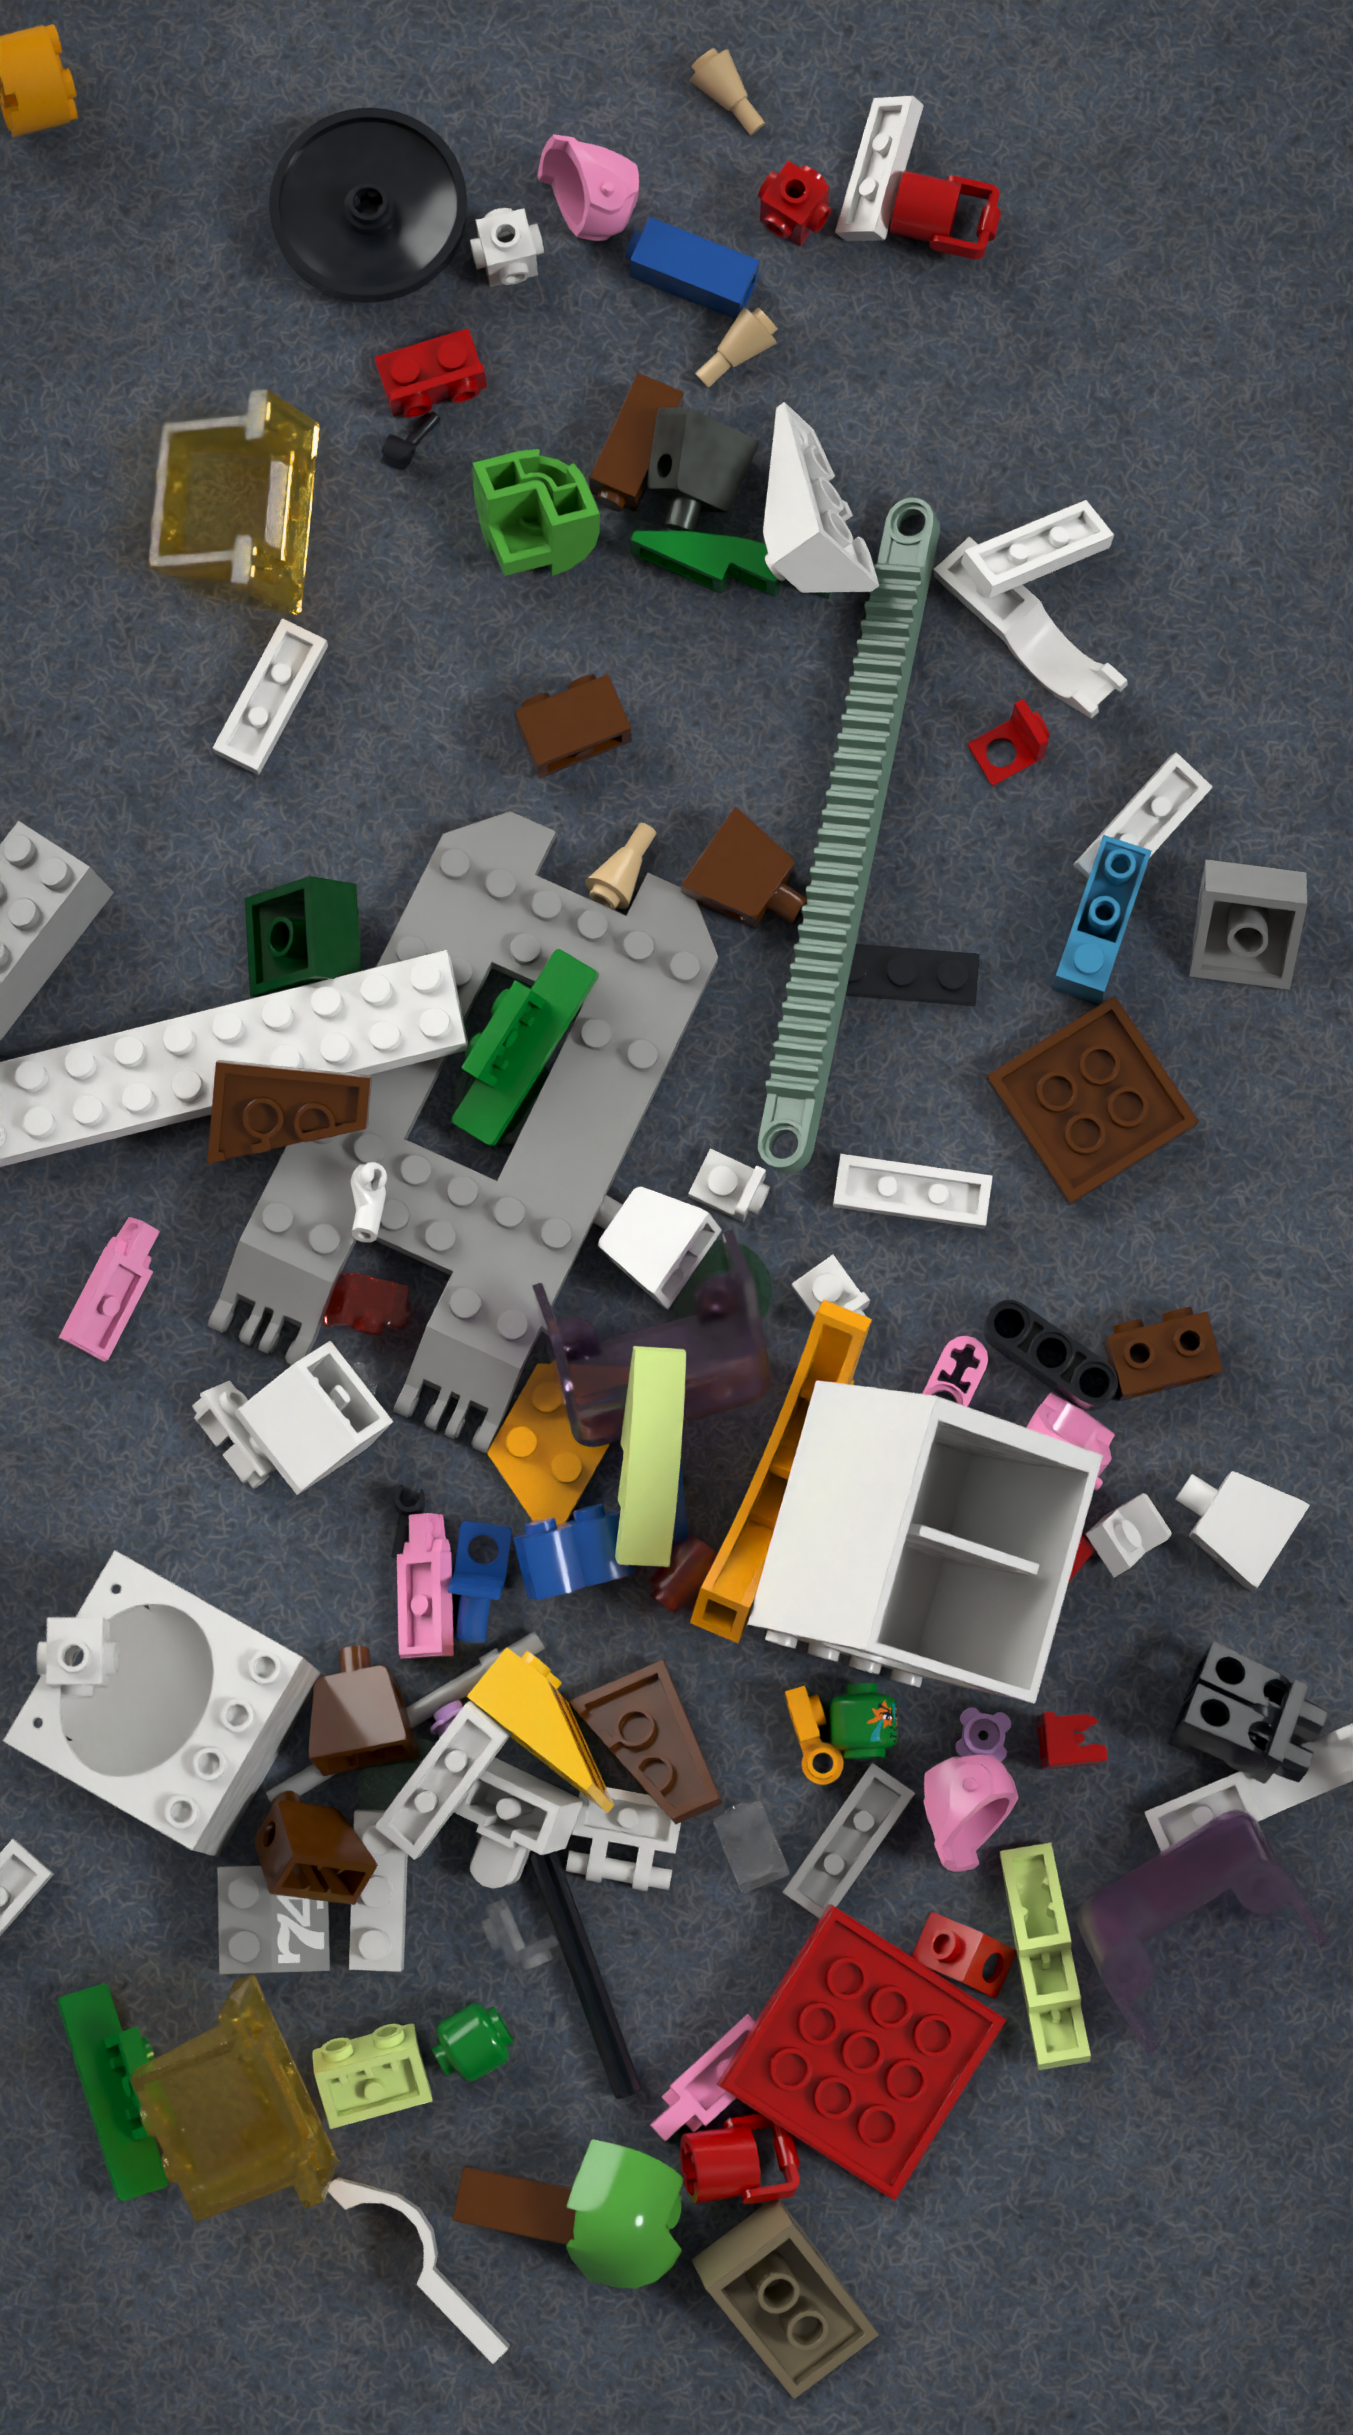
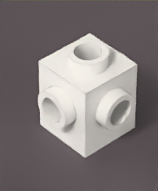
M500 208L487 213L484 218L476 220L478 238L470 240L476 269H486L490 287L500 284L513 285L538 275L536 255L544 253L538 224L528 225L524 209L513 211L510 208Z
M103 1617L47 1618V1642L38 1643L37 1671L38 1675H46V1685L53 1688H61L60 1697L93 1698L94 1688H108L109 1675H117L119 1661L118 1643L109 1642L110 1622ZM83 1650V1661L78 1666L73 1667L72 1658L74 1654Z

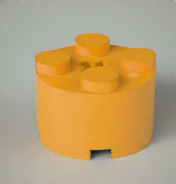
M54 24L40 25L0 36V107L6 126L11 131L13 138L69 124L72 120L78 119L73 99L77 98L74 81L69 68H62L59 56L62 53V48Z

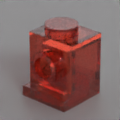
M354 1272L340 1274L327 1307L324 1325L329 1327L352 1325L351 1330L369 1335H382V1329L384 1328L402 1330L406 1326L410 1315V1302L407 1300L409 1286Z

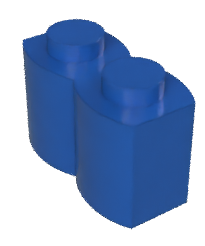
M598 1504L573 1511L575 1520L556 1525L555 1518H545L525 1524L526 1533L513 1537L527 1598L534 1600L545 1599L633 1574V1565L618 1564L615 1558L620 1512H605L604 1505Z

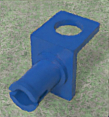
M468 1520L461 1523L455 1571L448 1588L449 1593L460 1595L457 1625L454 1632V1638L468 1643H484L487 1640L486 1630L491 1599H500L506 1581L512 1529L509 1526ZM479 1535L492 1537L498 1545V1556L489 1563L477 1562L469 1553L471 1540Z

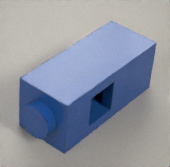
M649 217L643 232L634 231L625 254V258L630 260L631 278L734 319L737 318L742 308L746 307L759 278V260L652 217Z

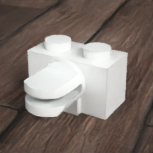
M494 1757L454 1811V1813L479 1824L476 1832L481 1835L470 1863V1872L475 1880L489 1888H499L514 1884L520 1879L530 1850L540 1855H545L565 1849L584 1800Z

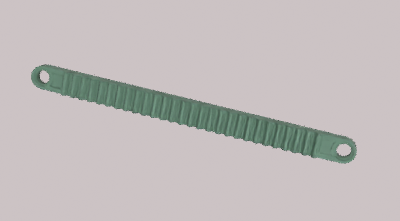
M915 497L905 498L897 502L890 509L885 522L877 563L873 564L879 587L869 592L870 599L865 602L866 619L861 621L862 638L857 640L858 657H855L853 660L855 672L854 676H851L849 679L850 695H847L845 698L847 711L841 718L843 730L841 733H838L839 749L833 756L835 769L830 772L831 788L826 791L825 795L827 807L822 810L821 814L823 827L818 829L819 846L814 848L815 866L810 868L811 885L806 887L807 904L802 906L804 919L803 923L798 926L799 943L794 945L796 958L795 962L790 964L792 977L791 981L786 984L787 1001L782 1003L784 1016L783 1020L778 1022L780 1035L779 1040L774 1042L775 1059L770 1061L771 1079L767 1080L765 1085L767 1098L758 1137V1151L761 1158L770 1167L783 1174H791L802 1170L810 1162L814 1152L940 534V522L933 509L924 500ZM917 514L925 517V525L920 533L909 537L901 534V526L906 518ZM791 1133L796 1135L798 1139L796 1152L786 1159L776 1158L773 1152L775 1141L784 1134Z

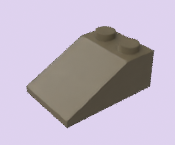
M779 2199L768 2201L691 2260L706 2290L793 2399H796L879 2336L875 2327L824 2257Z

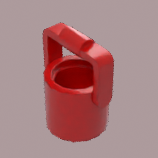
M904 170L892 215L890 234L929 242L930 247L935 251L973 260L981 259L985 255L988 241H993L996 237L1001 217V210L997 207L1000 191L993 184L952 175L943 180ZM960 194L988 200L987 205L982 208L976 231V236L978 237L977 244L950 238Z
M762 2114L730 2118L724 2121V2128L687 2133L681 2137L680 2163L683 2182L687 2195L694 2204L742 2197L744 2204H753L790 2198L796 2193L800 2183L797 2171L800 2168V2162L793 2136L788 2135L785 2129ZM771 2127L774 2136L773 2146L779 2169L783 2173L786 2183L760 2187L759 2156L751 2130Z

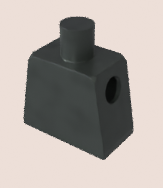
M659 407L647 485L651 491L672 500L665 526L674 531L694 532L700 512L726 513L736 498L760 441L690 407Z

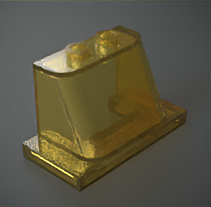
M268 389L250 391L248 415L163 424L159 467L155 475L157 486L155 509L150 524L152 538L149 568L163 576L231 581V585L282 614H301L319 423Z
M253 1973L234 1981L217 2017L220 2022L219 2025L136 2068L130 2079L142 2104L140 2107L142 2123L151 2137L156 2135L164 2152L162 2154L164 2171L172 2184L178 2183L195 2222L294 2185L304 2209L324 2202L339 2162Z

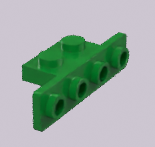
M556 949L531 989L515 980L510 989H505L500 993L493 1004V1017L483 1033L476 1034L466 1048V1061L461 1068L475 1076L476 1079L452 1117L453 1124L489 1146L497 1144L597 981L599 973L563 950Z
M105 1983L58 1998L57 2005L117 2201L123 2202L165 2188L168 2185V2180L154 2134L169 2129L166 2119L170 2117V2107L164 2091L161 2088H157L151 2070L154 2066V2054L148 2039L141 2037L138 2026L122 2031L109 1987Z

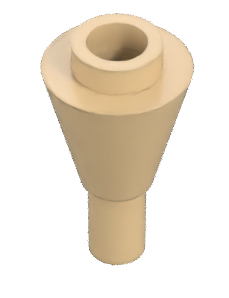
M712 48L693 63L691 67L696 73L691 77L690 82L727 111H732L749 135H752L765 125L764 120L747 99L748 95L728 49L718 53L715 48Z
M743 307L718 346V352L695 373L696 376L709 388L731 366L734 368L777 344L772 336L778 330L777 327L760 308L757 307L751 313L747 308Z
M639 823L625 847H621L585 880V884L590 891L589 897L592 901L612 910L616 908L627 909L629 907L642 864V856L656 835V831L651 826Z

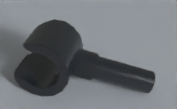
M432 411L410 432L406 440L390 434L382 446L381 451L384 455L381 461L397 469H406L415 455L416 447L440 422V416Z
M403 1484L394 1493V1504L399 1517L391 1558L397 1559V1554H403L404 1543L408 1542L409 1515L423 1513L425 1494L422 1488L420 1489L418 1503L412 1507H406L400 1502L404 1492Z

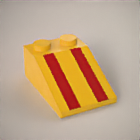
M506 1647L467 1695L468 1699L512 1733L510 1736L512 1739L608 1814L614 1804L569 1703L557 1691L562 1682L550 1673L551 1670L530 1652L526 1651L520 1658Z

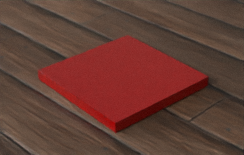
M829 1904L716 2085L895 2201L1007 2019L835 1906Z

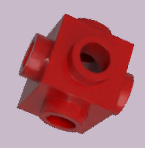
M789 160L779 174L772 171L766 177L757 195L761 199L760 221L775 236L781 239H789L800 247L811 231L815 234L820 231L831 212V207L828 206L829 186L826 184L823 176L809 166L803 165L800 168Z

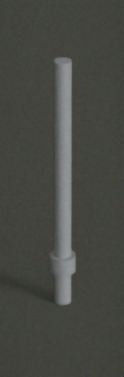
M535 1631L507 1647L520 1658L526 1651L535 1655L545 1649ZM497 1648L478 1658L481 1662L480 1664L408 1706L406 1710L411 1727L414 1728L431 1718L436 1711L447 1704L467 1696L504 1649L500 1652ZM312 1764L270 1789L266 1794L270 1802L277 1795L285 1791H294L301 1796L336 1774L323 1776L316 1766Z

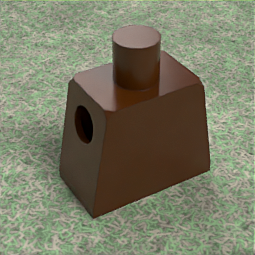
M736 807L732 809L681 884V892L696 899L698 905L753 929L757 928L768 910L793 925L802 913V906L807 904L805 896L786 885L794 873L795 861Z
M349 1646L341 1649L338 1652L340 1673L319 1677L314 1683L309 1759L323 1776L419 1758L418 1747L400 1686L388 1667L383 1665L371 1667L370 1651L365 1646Z
M294 1791L282 1792L273 1799L271 1810L255 1837V1846L266 1885L270 1894L355 1905L378 1866L373 1856L339 1810L334 1807L303 1803L300 1796Z

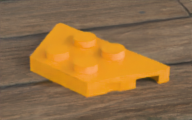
M559 1364L536 1365L487 1451V1455L532 1521L555 1518L556 1525L568 1522L623 1424L630 1368Z

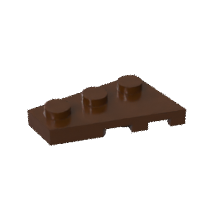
M226 1060L216 1061L207 1164L251 1153L256 1154L270 1151L274 1148L296 1143H306L365 1130L368 1127L372 1075Z
M664 1660L568 1701L675 1825L723 1804Z

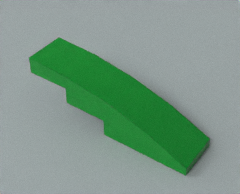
M634 531L631 538V555L722 594L729 577L774 597L782 583L773 575L766 564L765 556L768 554L765 543L740 537L692 531ZM832 592L813 593L829 600Z

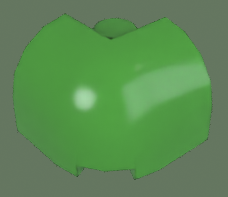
M540 449L517 451L472 463L474 499L481 530L489 551L494 550L504 576L546 565L551 576L573 568L583 561L594 549L600 533V513L587 482L575 463L568 466L558 459L540 456Z
M591 2139L567 2204V2208L576 2210L574 2240L571 2239L567 2244V2251L572 2261L588 2281L615 2288H639L656 2282L673 2267L682 2252V2249L670 2235L669 2231L676 2226L680 2218L682 2197L679 2191L684 2179L674 2169L656 2158L621 2145Z

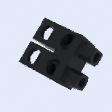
M1213 1640L1197 1663L1168 1745L1188 1752L1191 1746L1223 1759L1229 1766L1238 1771L1251 1773V1778L1263 1784H1266L1273 1774L1299 1783L1309 1770L1314 1754L1313 1751L1290 1741L1292 1733L1314 1742L1324 1726L1328 1711L1304 1699L1309 1685L1296 1679L1291 1683L1280 1673Z

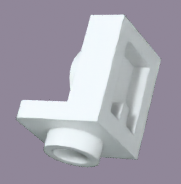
M710 1148L688 1193V1197L744 1222L749 1211L755 1214L759 1213L768 1195L770 1186L763 1183L766 1175L765 1169L759 1166L753 1169Z
M831 1255L791 1284L793 1290L814 1318L823 1299L867 1317L863 1310L869 1306L870 1299L865 1292L861 1293L834 1255Z
M1142 1493L1104 1515L1086 1533V1536L1112 1576L1116 1577L1130 1569L1147 1551L1168 1540L1171 1536V1531L1148 1495Z

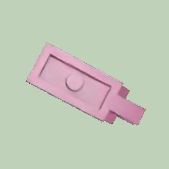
M128 1217L117 1237L113 1236L107 1247L105 1246L59 1336L60 1339L98 1360L106 1362L109 1359L153 1274V1271L148 1269L151 1262V1257L148 1256V1253L160 1232L159 1230L141 1220Z
M422 1513L409 1515V1542L404 1543L403 1554H397L399 1656L402 1659L454 1656L452 1593L448 1592L449 1583L452 1578L451 1549L449 1540L445 1536L444 1517L441 1514Z
M748 2014L669 2085L671 2088L661 2096L669 2107L650 2126L662 2140L666 2141L684 2124L694 2133L702 2125L706 2126L736 2099V2097L716 2084L755 2023Z

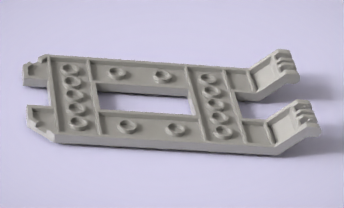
M511 811L442 835L377 967L447 950L451 957L464 1023L491 968L533 986L556 949H561L599 973L597 981L580 1007L581 1010L498 1180L489 1178L407 1140L448 1055L371 1074L372 1087L368 1127L365 1130L286 1146L238 1242L220 1298L208 1321V1327L221 1333L226 1332L232 1322L233 1312L238 1301L241 1300L254 1306L249 1320H246L240 1331V1342L250 1346L266 1313L272 1315V1318L262 1337L258 1350L266 1354L272 1353L279 1341L280 1331L285 1321L300 1327L296 1340L291 1343L285 1356L286 1363L293 1365L307 1356L317 1339L337 1280L357 1241L351 1235L356 1213L350 1182L352 1174L359 1165L367 1164L368 1162L379 1163L386 1170L387 1182L385 1184V1203L375 1241L451 1275L425 1328L405 1385L395 1403L393 1412L406 1418L411 1417L419 1402L418 1397L423 1386L427 1385L440 1391L435 1405L431 1406L424 1422L426 1427L436 1431L453 1397L459 1401L444 1435L452 1439L458 1438L464 1427L467 1412L470 1406H473L487 1413L482 1426L478 1427L471 1442L472 1448L487 1454L500 1429L533 1346L718 963V955L696 899L682 893L681 887L647 872L627 915L594 902L537 876L556 838V831Z

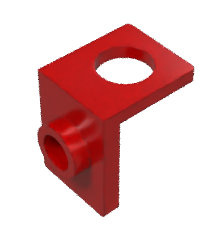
M1022 699L1014 703L1009 721L968 743V748L990 785L995 786L1042 760L1046 753L1050 734L1040 714L1037 711L1032 712L1026 701ZM998 739L1009 741L1016 750L1015 760L1006 767H997L991 764L986 755V750L990 743Z
M931 1912L911 1957L932 1970L958 1980L993 1998H997L1017 1952L1015 1949L982 1932ZM996 1953L998 1958L996 1970L989 1979L984 1980L982 1976L984 1963L991 1954Z

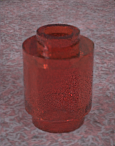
M691 1534L683 1544L677 1542L671 1550L669 1567L659 1566L649 1580V1583L656 1588L651 1597L674 1614L681 1607L691 1612L696 1605L700 1588L718 1553Z

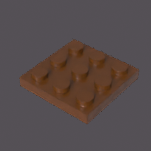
M1115 995L986 1077V1081L1069 1206L1191 1130L1199 1123Z

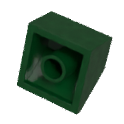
M309 876L245 898L249 989L251 997H261L361 971L359 909L355 883Z

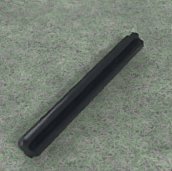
M533 1851L530 1853L529 1859L612 2092L617 2099L637 2094L641 2090V2085L558 1853L555 1851L540 1855Z

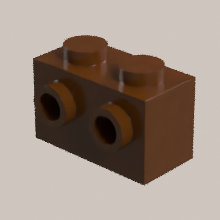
M594 674L582 676L568 685L569 690L551 697L548 693L535 695L525 700L521 704L522 708L515 711L517 728L539 779L632 742L631 726L608 674L596 678Z
M1185 1307L1162 1314L1164 1322L1144 1327L1142 1319H1136L1112 1327L1114 1334L1108 1335L1103 1341L1108 1363L1115 1369L1118 1377V1388L1116 1390L1118 1402L1217 1378L1223 1372L1207 1311L1194 1314L1192 1307Z

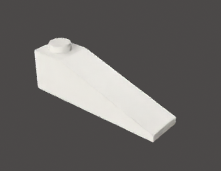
M784 402L776 408L763 526V535L768 554L765 556L766 564L780 581L787 579L802 593L872 592L879 587L870 552L864 539L857 537L853 540L852 534L845 522L853 516L847 502L841 500L838 492L829 482L835 475L812 427Z

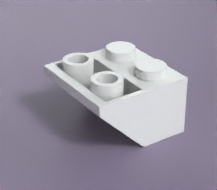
M331 1341L294 1363L234 1413L296 1495L366 1450L393 1423V1420Z

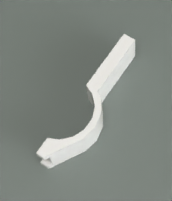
M968 537L933 569L934 576L1006 643L1017 660L1045 689L1056 698L1092 719L1099 712L1097 705L1114 689L1121 692L1128 685L1127 679L1109 663L1103 665L1095 662L1077 649L1056 627L1046 613L1041 601L1023 585L988 599L961 564L964 551L978 545L971 537Z
M1353 1723L1321 1736L1314 1742L1309 1741L1300 1745L1313 1751L1314 1755L1309 1770L1299 1783L1273 1774L1267 1783L1263 1784L1251 1778V1773L1239 1771L1145 1811L1144 1813L1165 1861L1303 1801L1352 1782Z
M340 2177L334 2179L325 2188L345 2210L360 2203H383L402 2211L416 2226L424 2246V2268L417 2282L419 2288L492 2364L508 2350L510 2344L436 2268L438 2251L434 2229L418 2206L401 2194Z

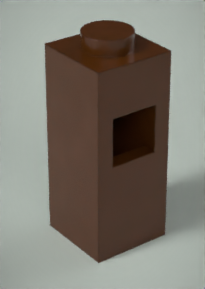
M637 373L589 477L590 492L596 495L595 500L600 505L617 512H621L624 507L636 512L648 486L647 479L659 407H683V391Z
M466 2165L463 2167L452 2221L567 2245L571 2239L574 2240L576 2210L567 2208L572 2187Z

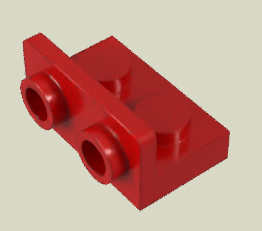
M469 328L374 357L393 417L404 414L407 418L418 417L429 412L433 404L449 399L453 403L466 402L477 397L480 393L479 390L487 388L483 364L479 361Z

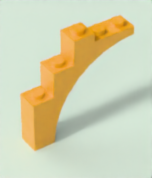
M823 1299L816 1312L794 1379L765 1452L725 1541L700 1588L690 1621L691 1624L739 1643L748 1626L816 1380L848 1385L854 1384L852 1379L872 1319Z

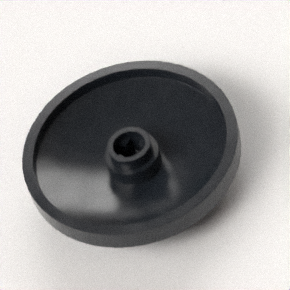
M356 108L338 112L319 120L304 130L289 145L273 174L269 194V212L273 232L280 251L288 264L302 279L330 296L352 302L372 303L389 301L411 294L427 285L446 268L457 252L464 236L468 215V199L461 167L450 147L435 131L421 121L397 111L382 108Z

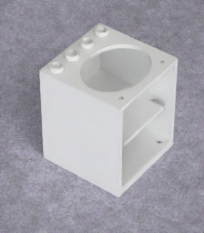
M816 1380L748 1625L767 1630L765 1640L795 1649L798 1640L809 1643L807 1653L820 1658L838 1662L840 1653L851 1656L849 1667L877 1675L880 1673L881 1666L892 1669L890 1679L920 1688L924 1678L1035 1704L1103 1455L937 1396Z
M114 1551L76 1617H103L110 1622L109 1642L118 1643L119 1661L117 1675H109L108 1688H94L93 1698L60 1697L61 1688H53L46 1685V1675H41L3 1742L189 1849L219 1857L313 1695L315 1681L324 1675L298 1654L119 1552ZM116 1584L120 1585V1593L113 1594L112 1587ZM80 1651L74 1654L72 1664ZM37 1718L43 1720V1725L40 1728L34 1726V1720Z

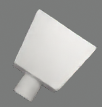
M644 1187L635 1188L624 1204L606 1195L593 1223L605 1229V1232L599 1239V1248L619 1269L667 1310L722 1231L707 1211Z
M1233 1471L1226 1476L1218 1490L1191 1474L1175 1499L1201 1516L1189 1537L1250 1592L1258 1588L1310 1506L1298 1498Z

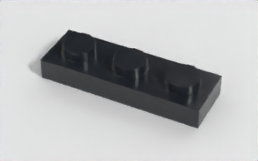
M856 944L845 996L975 1006L980 954Z

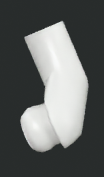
M368 1162L356 1167L350 1180L356 1207L351 1235L356 1240L366 1243L377 1239L386 1198L385 1184L387 1182V1173L383 1166L376 1162Z

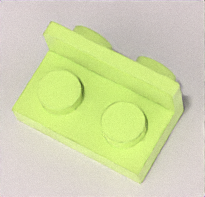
M412 2023L403 2026L399 2024L384 2025L376 2029L372 2034L351 2040L349 2038H336L326 2042L321 2048L312 2051L314 2076L330 2129L433 2102L430 2085L418 2046L417 2033Z

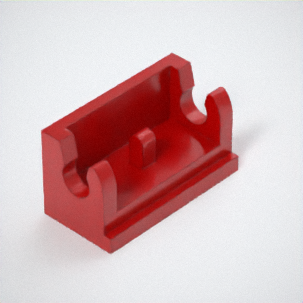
M1055 1711L1044 1712L1036 1718L1041 1770L1095 1766L1108 1760L1106 1745L1091 1743L1088 1746H1080L1078 1744L1084 1742L1085 1736L1082 1733H1073L1074 1731L1082 1732L1088 1730L1090 1726L1097 1724L1098 1720L1095 1717L1087 1714L1055 1717Z

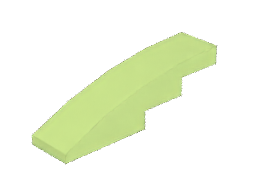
M633 1346L621 1436V1446L624 1455L618 1493V1502L621 1507L615 1558L618 1564L669 1567L683 1431L686 1351L684 1349Z
M1045 1843L1000 1851L1006 1896L1038 2070L1090 2062L1091 2054L1071 1951V1937L1052 1844Z

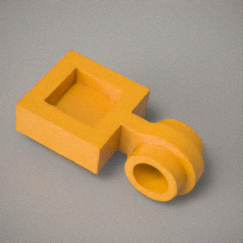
M805 1685L785 1691L784 1697L803 1753L801 1765L804 1775L809 1781L818 1785H827L834 1782L842 1773L843 1757L840 1751L834 1748L833 1745L821 1742L818 1727L827 1723L818 1694L808 1697ZM819 1754L829 1756L832 1760V1769L828 1773H818L812 1764L815 1756Z

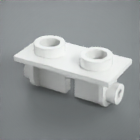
M231 1381L203 1391L200 1394L201 1399L192 1406L197 1413L194 1419L200 1424L216 1447L223 1444L230 1437L234 1445L223 1454L224 1458L243 1484L248 1482L253 1489L260 1486L270 1477L268 1473L277 1469L234 1414L248 1399L234 1387Z

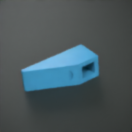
M1103 835L1052 989L1100 1004L1152 850Z

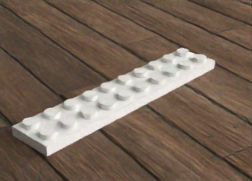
M447 950L336 977L335 979L0 1062V1167L211 1115L215 1065L218 1060L371 1075L466 1051L468 1040L451 957Z

